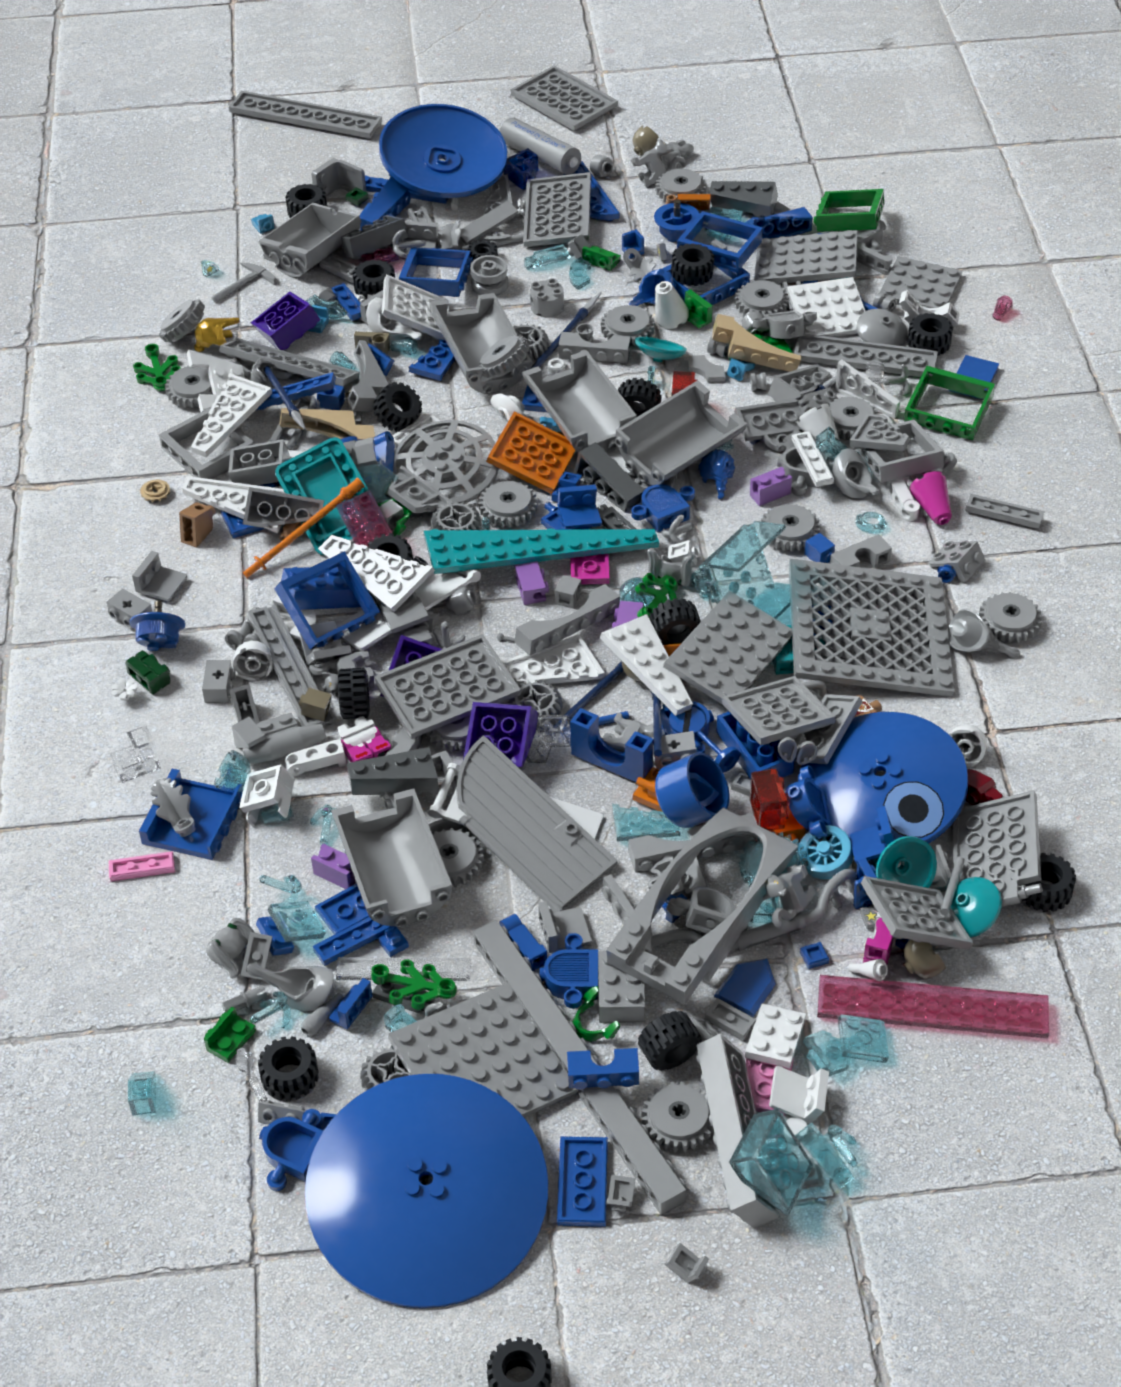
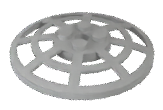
M443 420L426 424L408 434L395 449L392 479L394 481L397 475L396 461L406 459V468L419 477L427 472L434 477L433 483L422 480L437 491L462 485L467 493L450 498V500L454 502L453 504L456 501L458 504L462 502L467 504L478 498L482 492H485V488H489L496 479L499 468L482 459V450L479 445L480 442L488 440L493 449L495 441L484 429L465 421ZM450 426L449 429L435 430L427 434L424 432L436 427ZM458 426L467 427L482 435L473 437L464 431L456 429ZM447 433L445 439L434 441L431 436ZM454 434H458L468 440L458 443L452 439ZM415 436L420 437L411 446L408 453L399 454L402 448L412 438H414ZM424 441L428 445L423 452H414L421 442ZM474 445L476 457L467 456L464 449ZM442 457H448L447 460H440ZM422 459L423 465L414 471L411 460ZM466 463L474 464L466 475L461 472ZM480 465L491 468L485 480L474 489L468 480L477 473ZM454 475L458 479L448 483H441L442 478Z

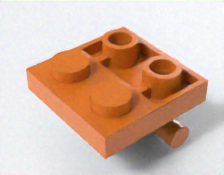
M652 767L644 779L638 777L636 781L638 788L633 793V800L663 813L655 792V780L660 769Z

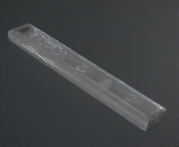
M338 957L336 980H362V978L372 980L371 968L376 964L386 965L391 974L410 977L409 974H403L400 971L401 961L409 959L413 961L414 967L421 975L422 967L425 964H432L442 979L470 981L471 958Z

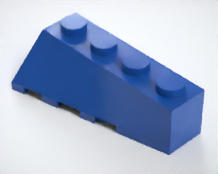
M389 174L390 178L388 181L384 180L381 184L383 187L381 191L374 194L372 203H368L359 215L361 219L360 230H362L364 225H373V221L377 219L379 221L383 220L385 215L396 217L410 204L409 188L400 184Z
M805 207L766 217H753L745 223L763 227L762 239L791 237L812 231L813 217Z

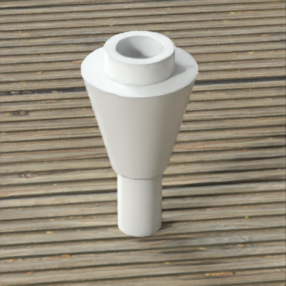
M883 959L861 964L850 963L848 966L849 972L860 973L876 981L884 980L888 972L887 965Z

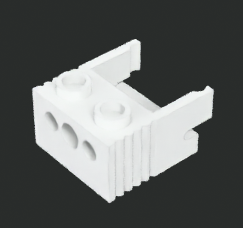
M282 765L247 774L239 807L244 813L247 812L246 821L252 827H255L260 808L277 803L279 807L278 812L284 818H287L295 778Z

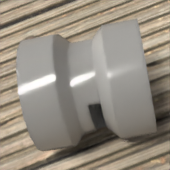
M882 291L876 295L873 301L874 307L891 312L894 311L897 305L896 298L888 297Z
M587 323L578 325L576 333H579L583 340L593 343V326Z
M711 337L707 352L711 354L717 353L719 356L726 357L729 351V344L712 340Z

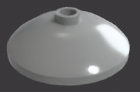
M885 309L865 311L860 315L856 325L858 335L865 342L902 346L907 339L908 333L905 323L899 316Z

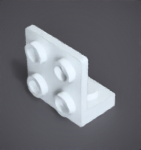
M776 1066L774 1068L769 1106L811 1124L825 1110L829 1071L820 1069L814 1075L807 1078L783 1067Z

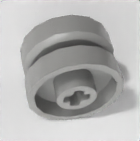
M485 255L476 258L471 263V285L474 292L478 295L495 293L496 296L505 292L508 288V269L504 259L495 255Z

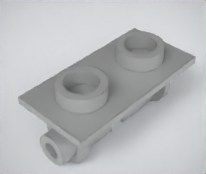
M271 1100L266 1102L259 1101L258 1122L270 1124L282 1117H293L302 1121V1116L306 1109L303 1106L289 1105L286 1107L284 1104L271 1102Z

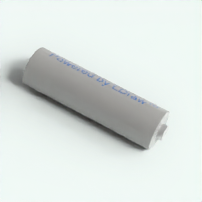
M516 118L507 119L500 128V133L506 145L566 175L574 173L581 163L582 157L579 149Z

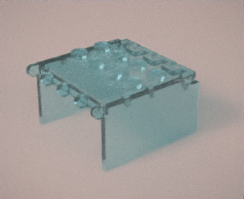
M754 521L749 525L744 524L699 566L700 571H705L707 579L704 581L705 586L711 587L713 595L710 597L712 603L716 602L718 604L731 591L775 619L791 606L789 584L774 583L771 572L768 571L769 566L766 557L762 555L764 553L763 549L786 529L785 525Z

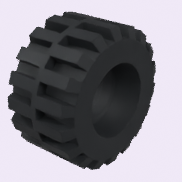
M297 185L291 188L285 196L289 218L299 213L311 203L327 206L326 192L318 185Z
M691 243L684 244V246L680 245L672 253L671 274L675 281L687 286H698L712 279L714 254L708 247Z
M382 260L360 263L353 270L355 293L363 295L367 300V295L377 294L382 291L386 275L395 278L393 266Z
M924 313L923 315H917V317L912 318L909 324L908 346L938 351L937 356L945 354L951 347L952 322L940 314Z
M644 378L627 379L618 388V392L637 417L661 403L662 395H660V389H657L655 384H651V381H645Z
M397 382L388 384L373 402L374 416L378 417L377 421L381 422L384 428L388 427L390 431L394 429L395 432H399L413 424L421 415L422 401H419L420 396L416 395V391L412 390L409 385L405 386L402 382L399 384ZM393 403L397 404L402 411L398 410Z
M389 533V536L381 534L380 538L376 536L373 538V542L370 541L368 543V548L378 549L400 556L402 559L414 561L410 544L407 543L405 538L401 539V536L398 534L396 536L393 533Z
M674 598L673 600H666L665 603H660L657 608L652 610L653 613L649 616L662 645L681 644L701 622L695 604L683 598L680 600Z
M364 667L339 669L338 699L340 715L343 719H357L362 716L368 718L370 714L368 675Z
M1041 853V880L1049 881L1053 884H1045L1041 881L1024 884L1026 887L1041 884L1043 891L1028 895V898L1021 900H1026V905L1029 907L1032 905L1037 911L1042 909L1043 912H1048V910L1055 912L1058 908H1065V904L1068 905L1070 903L1076 883L1075 870L1073 867H1070L1071 864L1068 861H1063L1064 858L1061 856L1056 857L1052 853L1050 855Z
M672 1011L650 1022L639 1035L638 1045L651 1067L655 1070L664 1071L677 1067L691 1058L697 1051V1044L702 1042V1037L686 1013L683 1011Z
M291 1036L290 1039H286V1037H281L279 1041L275 1039L272 1041V1045L267 1044L264 1047L265 1052L261 1051L259 1055L258 1069L264 1090L268 1091V1095L271 1097L276 1095L278 1100L285 1098L286 1101H291V1098L300 1099V1095L304 1094L306 1096L309 1094V1089H314L316 1086L315 1082H318L319 1071L314 1049L312 1050V1046L309 1043L305 1044L304 1039L296 1040V1037ZM286 1065L299 1066L291 1072L278 1071Z
M516 1337L517 1341L512 1342L510 1338L506 1340L505 1345L500 1343L496 1346L497 1352H491L490 1360L487 1361L489 1387H551V1360L548 1358L547 1351H542V1345L538 1342L534 1345L532 1339L527 1338L526 1341H522V1337ZM515 1367H526L534 1373L528 1380L523 1382H514L505 1376L509 1370Z

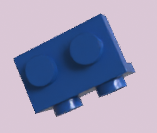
M866 858L857 860L853 904L855 909L869 907L873 904L861 884L864 876L877 878L874 866L869 865Z

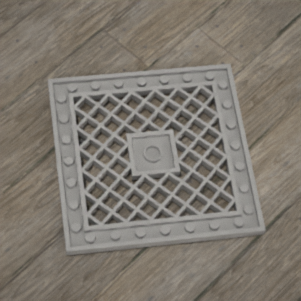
M798 559L789 560L794 676L799 679L953 697L955 690L942 577ZM816 583H819L823 587L819 588L816 585ZM838 585L841 588V590L839 591L834 586ZM854 588L859 589L861 592L858 593ZM876 590L880 594L877 595L873 591ZM826 591H829V592H830L831 594H833V595H832V596H829V595L826 593ZM892 593H896L899 597H895ZM845 594H849L852 598L849 599ZM911 595H914L918 599L915 600L913 597H911ZM864 596L869 597L871 600L868 601ZM817 597H820L824 601L820 602L817 599ZM886 598L890 603L885 602L883 599ZM839 599L842 602V604L840 605L835 600ZM902 601H906L909 605H905ZM855 602H859L862 606L859 607ZM877 604V605H879L881 608L878 609V608L875 607L874 605ZM827 605H830V606H831L832 608H834V609H833V610H830V609H829L828 607H826V606H827ZM896 606L900 611L898 612L893 607ZM915 608L920 613L917 614L912 609ZM820 610L825 615L821 616L817 612ZM840 613L843 616V618L841 619L836 614ZM906 614V615H907L908 617H910L911 619L908 620V619L905 618L903 615ZM831 619L834 622V624H831L827 620ZM897 620V621L900 622L902 625L899 626V625H898L897 623H895L894 621ZM916 622V623H917L918 625H920L921 627L918 628L917 626L914 625V623ZM822 625L825 630L820 629L818 626ZM838 628H842L845 632L842 633ZM907 628V629L910 630L912 633L909 634L907 631H905V629ZM831 633V634H833L836 638L833 639V638H831L828 634ZM896 635H900L903 639L900 640ZM916 637L920 638V639L922 640V642L920 643V642H919L917 639H915V638H916ZM822 639L826 644L823 645L819 640ZM839 642H842L843 644H846L847 646L842 647V646L839 644ZM907 643L911 644V645L913 646V648L911 649V648H910L909 646H907L906 644H907ZM858 645H863L865 649H861ZM832 647L837 652L833 653L829 649ZM878 647H882L885 651L882 652ZM850 649L854 650V652L856 653L855 656H853L849 652ZM898 649L902 650V651L904 652V654L902 655V654H901L900 652H898L897 650H898ZM918 650H920V651H922L923 653H925L926 655H924L923 657H921V656H920L919 654H917L916 652H918ZM871 652V653L874 654L876 657H875V658H872V657L869 655V653ZM824 654L827 659L824 660L820 655ZM889 655L893 656V657L895 658V660L893 661V660L890 659L888 656H889ZM843 656L847 661L844 662L839 657ZM910 657V658H912L915 662L912 663V662L909 661L907 658ZM862 658V659H863L865 662H867V663H866V664H863V663H862L861 661H859V660ZM882 661L886 666L883 667L879 662ZM901 663V664L904 665L906 668L903 669V668H901L898 664ZM918 666L923 667L925 671L923 672Z

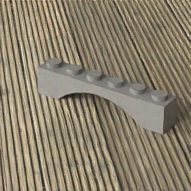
M604 584L590 591L586 603L570 615L553 620H531L517 627L515 643L529 655L539 652L614 614L615 608H619L620 596Z
M752 813L741 815L742 818L756 824ZM750 833L729 836L703 848L697 855V859L709 858L714 855L731 853L742 849H751L759 846V837L755 838L754 834ZM650 835L628 839V853L634 871H648L661 860L671 856L675 858L690 840L671 841Z

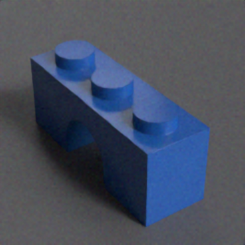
M638 1048L614 1049V1060L606 1066L595 1064L591 1059L590 1050L567 1052L569 1088L585 1089L589 1087L608 1088L610 1086L631 1087L639 1085Z

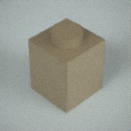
M308 688L306 694H302L299 701L301 715L325 721L331 708L332 694Z

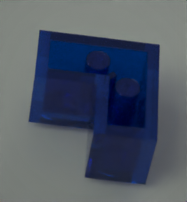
M527 148L507 158L504 175L508 174V178L512 183L522 190H526L527 179H536V172L539 171L538 155Z

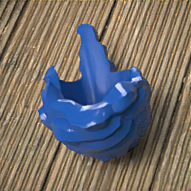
M660 268L645 275L639 285L640 293L629 302V305L638 306L647 302L655 304V288L659 283L667 281L674 288L676 287L671 273Z
M715 449L701 459L698 470H700V476L704 483L707 482V479H714L716 481L718 499H722L725 496L724 491L726 490L728 479L733 478L735 466L734 459L728 452Z

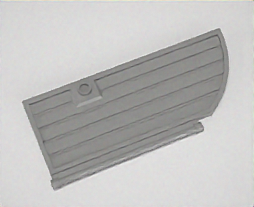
M484 735L470 748L460 766L457 779L458 808L467 815H463L459 822L480 839L543 901H547L548 906L554 912L563 911V908L617 865V860Z

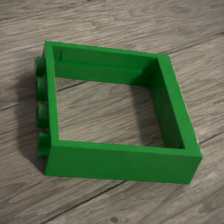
M884 189L825 191L824 196L821 197V203L818 205V210H816V216L813 219V223L817 226V232L877 229L885 205ZM871 206L870 212L827 214L829 208Z
M926 366L905 409L904 422L915 420L922 427L973 441L994 397L995 384ZM928 384L984 399L973 424L916 410Z

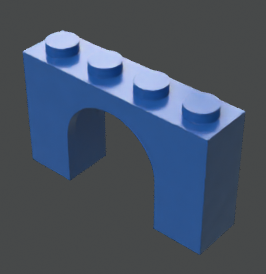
M580 708L570 721L571 755L634 782L637 781L638 777L644 779L653 767V738L635 731L625 744V753L619 752L607 745L601 738L598 715Z

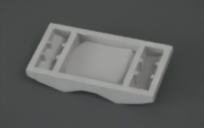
M415 592L395 612L391 611L372 595L393 634L429 620L427 611Z

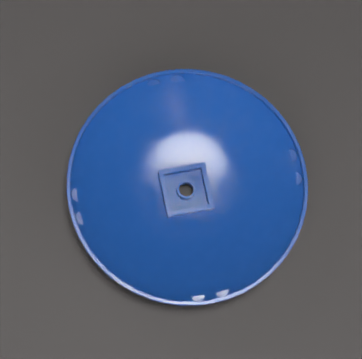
M416 1074L395 1078L366 1090L350 1101L337 1113L321 1134L309 1161L305 1184V1203L309 1225L321 1253L330 1266L350 1285L364 1294L382 1302L409 1308H436L462 1303L478 1297L505 1280L525 1259L534 1245L544 1221L548 1202V1175L543 1151L532 1128L521 1113L510 1102L491 1089L468 1079L444 1074ZM423 1175H430L433 1181L429 1185H423L419 1182V1179Z

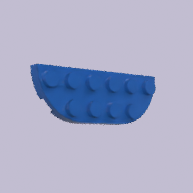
M581 161L578 169L572 174L588 173L590 171ZM591 174L590 217L605 221L619 219V211Z

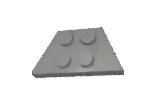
M404 466L399 468V473L395 476L388 490V494L413 513L436 511V508H441L442 505L447 506L449 502L451 504L454 503Z

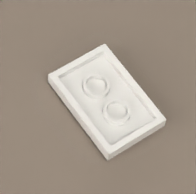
M761 1004L745 1051V1058L790 1068L805 1023L806 1014Z

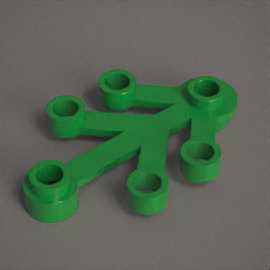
M148 344L145 346V353L151 359L153 368L144 365L142 362L134 363V372L138 373L136 375L137 383L144 384L147 382L153 384L155 390L165 391L166 380L170 379L169 376L173 375L175 371L181 369L180 366H177L179 363L178 357L170 355L160 366L158 345ZM171 367V371L164 376L163 374ZM142 372L149 373V374L154 375V376H156V377L153 378V377L147 376L145 373H142Z
M647 573L643 577V582L635 587L636 593L640 596H654L648 606L642 607L637 612L638 618L647 614L650 619L649 616L653 613L652 610L657 608L660 603H665L667 594L670 600L677 598L675 591H677L678 585L673 577L665 575L659 579L655 578L652 573ZM656 585L660 589L648 588V586Z
M409 959L402 960L400 971L403 974H409L410 977L389 973V968L384 964H376L371 968V979L375 984L382 985L385 982H391L407 986L390 992L389 1002L393 1005L401 1004L404 997L422 990H428L429 992L412 997L411 1006L416 1010L423 1009L428 1001L439 997L451 999L457 994L455 982L449 978L442 979L432 964H425L422 967L421 975L414 967L413 961ZM424 978L431 979L433 982H428Z

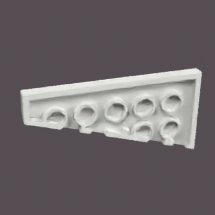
M188 476L182 488L183 494L244 519L249 487L285 493L283 489L190 476ZM282 525L263 528L278 534Z
M580 634L558 641L532 655L524 653L502 661L519 687L521 683L526 685L528 680L531 683H535L537 680L538 683L545 681L546 684L605 678L603 669Z

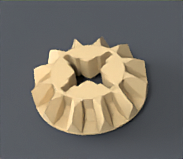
M150 480L142 485L140 489L141 497L145 501L151 500L152 503L155 500L161 501V498L166 499L167 495L170 494L169 484L163 480Z

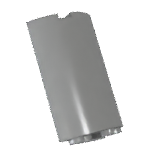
M311 203L260 239L259 243L266 257L274 261L275 267L280 272L291 277H299L343 246L341 236L354 230H360L361 219L357 214L342 210L336 212L331 207Z

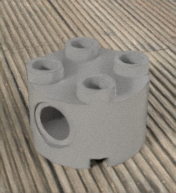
M550 278L545 281H535L531 284L530 306L531 311L535 315L539 313L541 317H554L559 315L561 310L564 309V290L557 279Z

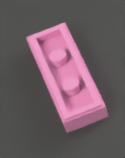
M173 851L109 860V878L111 882L175 873Z

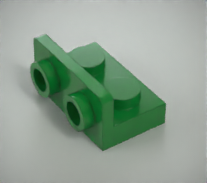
M592 245L590 248L584 246L582 248V261L611 271L621 261V255Z
M691 289L686 291L685 304L689 310L687 320L697 328H702L711 323L713 305Z
M230 1007L227 1012L220 1016L216 1025L206 1032L204 1037L206 1051L229 1063L256 1032V1026L239 1017L236 1008Z

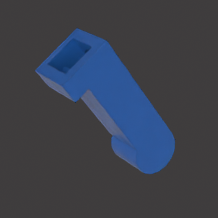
M389 431L374 437L375 453L380 473L373 476L379 481L393 475L395 445L394 438Z
M514 913L499 921L500 926H504L507 929L509 939L517 943L521 956L528 959L531 970L535 971L544 966L547 960V950L536 941L525 925L522 924L520 918ZM540 958L538 962L533 963V960Z

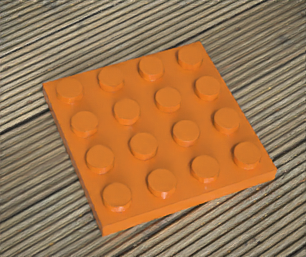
M514 411L488 455L486 462L552 494L559 478L564 473L576 450L565 436Z

